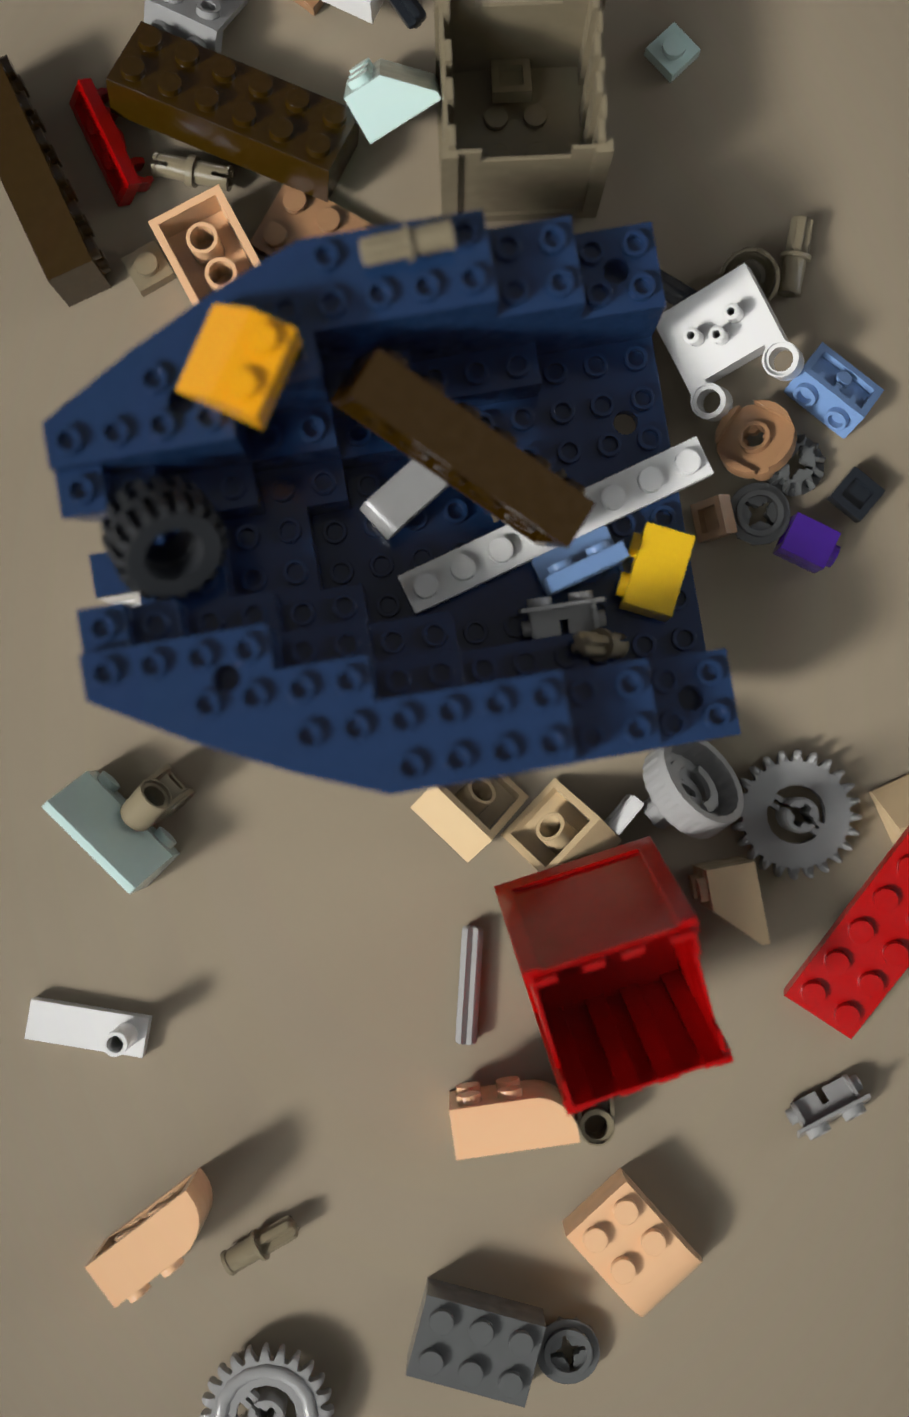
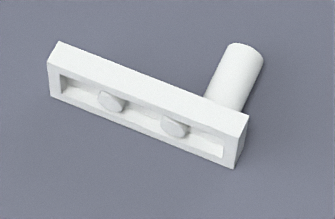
M34 997L30 1003L24 1039L102 1051L111 1057L126 1055L143 1058L146 1055L152 1015Z

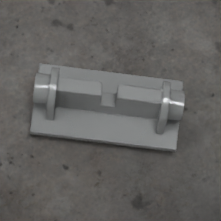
M593 590L568 593L569 602L552 604L551 596L528 599V608L518 609V613L528 614V621L521 622L523 638L531 637L534 640L561 635L559 620L567 619L569 634L579 631L590 632L592 629L606 626L604 609L597 610L596 602L605 601V597L594 598Z
M845 1074L841 1078L823 1086L821 1089L829 1101L823 1105L815 1091L790 1103L791 1108L785 1110V1114L792 1126L797 1123L801 1125L802 1129L798 1130L796 1134L798 1139L808 1135L810 1141L829 1132L831 1127L828 1123L843 1116L844 1120L848 1122L867 1111L864 1104L869 1102L871 1095L870 1093L863 1097L859 1095L858 1091L862 1090L863 1086L856 1074L850 1077Z

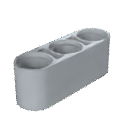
M411 460L360 507V510L386 540H389L450 485L414 460Z

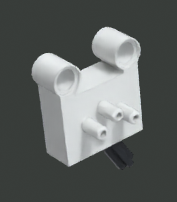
M745 263L699 291L660 269L665 301L672 304L673 307L663 312L656 328L691 394L690 405L692 411L697 416L709 421H720L727 415L733 406L732 396L727 389L714 384V382L762 355V364L765 371L780 381L795 379L804 368L802 352L789 342L753 271ZM784 350L791 351L793 355L791 366L785 371H776L774 368L776 355ZM717 392L721 399L720 405L714 412L707 413L703 406L704 399L709 393Z

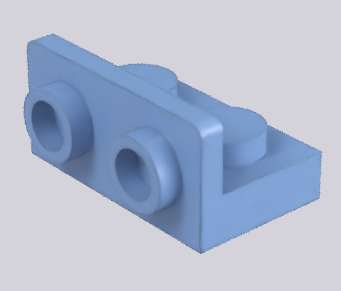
M823 342L804 364L801 373L795 379H792L784 389V393L841 438H846L865 418L884 391Z
M601 526L574 539L569 548L556 547L533 558L531 563L548 597L623 563L629 557L623 541L615 544L607 527Z

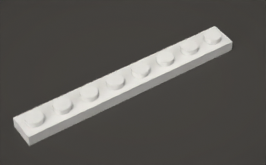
M695 436L586 487L584 495L595 502V505L574 539L601 526L611 524L712 476L714 472L697 437ZM506 525L399 575L398 580L414 614L417 615L532 561L533 558L556 547L537 546Z

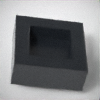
M854 466L826 499L857 524L865 517L886 490Z

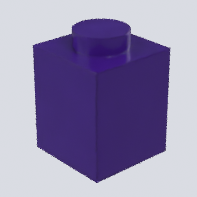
M797 512L790 517L789 525L784 534L779 538L772 554L815 574L823 570L825 566L830 568L835 562L841 549L840 546L836 545L841 532Z

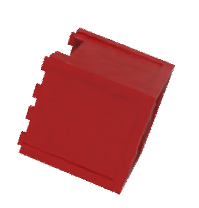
M650 836L494 886L567 1116L584 1111L585 1108L594 1106L597 1102L618 1095L622 1097L641 1091L643 1087L658 1082L662 1084L680 1078V1075L704 1067L708 1069L734 1062L731 1048L714 1017L699 959L701 950L696 933L700 932L697 917Z

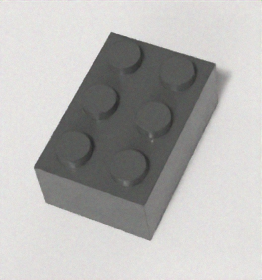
M428 1277L407 1353L406 1376L525 1408L546 1329L543 1308Z

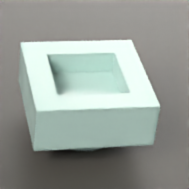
M673 22L646 47L644 56L671 83L698 58L701 49Z

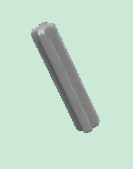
M472 925L462 928L455 1040L456 1043L462 1045H473L477 1042L484 931L482 927Z

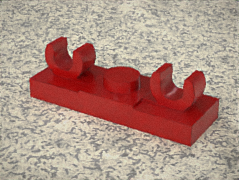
M91 78L78 79L69 102L70 107L118 207L131 205L136 192L149 190L154 179L152 176L141 177L137 175L136 172L142 170L145 160L142 157L129 158L125 150L124 135L114 123L118 115L111 113L110 107L103 104L109 102L107 88L96 89Z

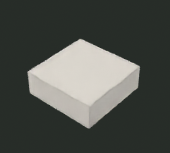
M626 794L604 822L616 834L620 835L645 804L635 795Z

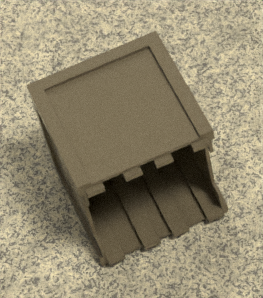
M434 0L435 76L439 82L442 98L437 102L442 216L481 209L484 212L485 222L545 220L570 215L571 218H592L597 216L614 153L613 135H609L603 28V13L606 0H538L475 3V0ZM530 58L532 102L492 104L490 60Z

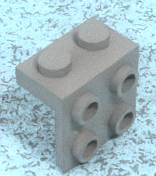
M145 0L144 22L221 54L223 30L248 4V0Z

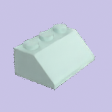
M367 58L351 68L344 94V100L370 144L442 99L439 82L434 73L381 58L374 63L371 62L370 58Z
M86 771L50 798L42 808L129 894L148 887L180 854L174 847L177 843L176 840L162 827L156 830L152 826L149 830L142 832L127 826L120 815V807L126 799L117 791L120 788L119 783L105 771L101 773L98 771Z

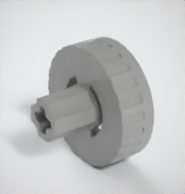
M707 741L662 747L661 749L652 750L644 759L643 780L650 797L643 802L645 804L643 809L644 814L649 817L654 826L665 829L671 824L677 830L690 837L709 839L741 816L744 808V796L740 782L723 755Z

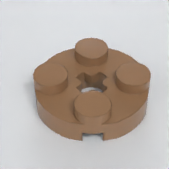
M754 400L753 405H747L743 408L741 405L732 408L721 419L715 432V442L717 444V453L723 466L729 472L741 478H754L758 481H766L776 471L784 467L792 457L796 447L797 433L788 412L782 406L768 400ZM759 432L764 433L762 436L764 441L760 445L751 447L747 437L749 435L756 437Z

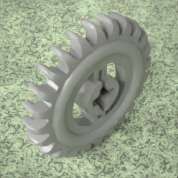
M796 749L793 751L789 761L786 753L779 751L776 764L770 757L764 756L762 759L763 771L756 766H750V773L754 779L752 781L745 778L739 780L746 791L743 793L744 808L740 816L741 821L732 825V830L744 831V835L738 840L737 844L739 846L751 845L747 853V858L750 860L761 855L759 862L761 870H766L773 863V873L776 877H781L786 867L789 877L793 880H797L800 868L806 877L814 878V865L822 872L828 873L829 867L826 859L829 858L836 863H842L843 860L837 849L853 850V847L844 839L845 836H858L860 834L859 831L849 826V822L862 819V815L850 812L849 809L860 803L861 800L846 796L855 787V784H840L839 781L845 774V770L839 769L829 773L833 760L825 759L817 765L818 754L816 752H811L803 761L802 751ZM789 785H800L810 789L818 797L822 806V822L819 821V810L816 804L810 799L796 796L782 798L776 793ZM775 800L786 807L801 808L800 814L808 822L794 821L795 816L791 813L790 809L781 807L773 801ZM768 806L775 810V818L783 829L796 833H806L809 831L813 836L801 843H788L781 840L772 832L767 821Z
M265 1342L259 1357L255 1354L253 1346L249 1345L246 1349L245 1361L239 1357L237 1352H233L230 1359L232 1369L222 1362L217 1370L221 1380L215 1376L209 1378L208 1388L211 1392H205L202 1397V1403L208 1408L202 1410L200 1417H238L237 1411L240 1402L249 1410L248 1417H285L288 1406L287 1394L295 1405L297 1417H331L334 1413V1405H325L324 1403L330 1399L332 1389L327 1387L325 1390H318L324 1382L325 1373L321 1372L317 1376H310L314 1367L313 1359L300 1367L298 1365L301 1356L300 1349L288 1360L285 1358L284 1343L281 1344L276 1355L271 1356L269 1343Z

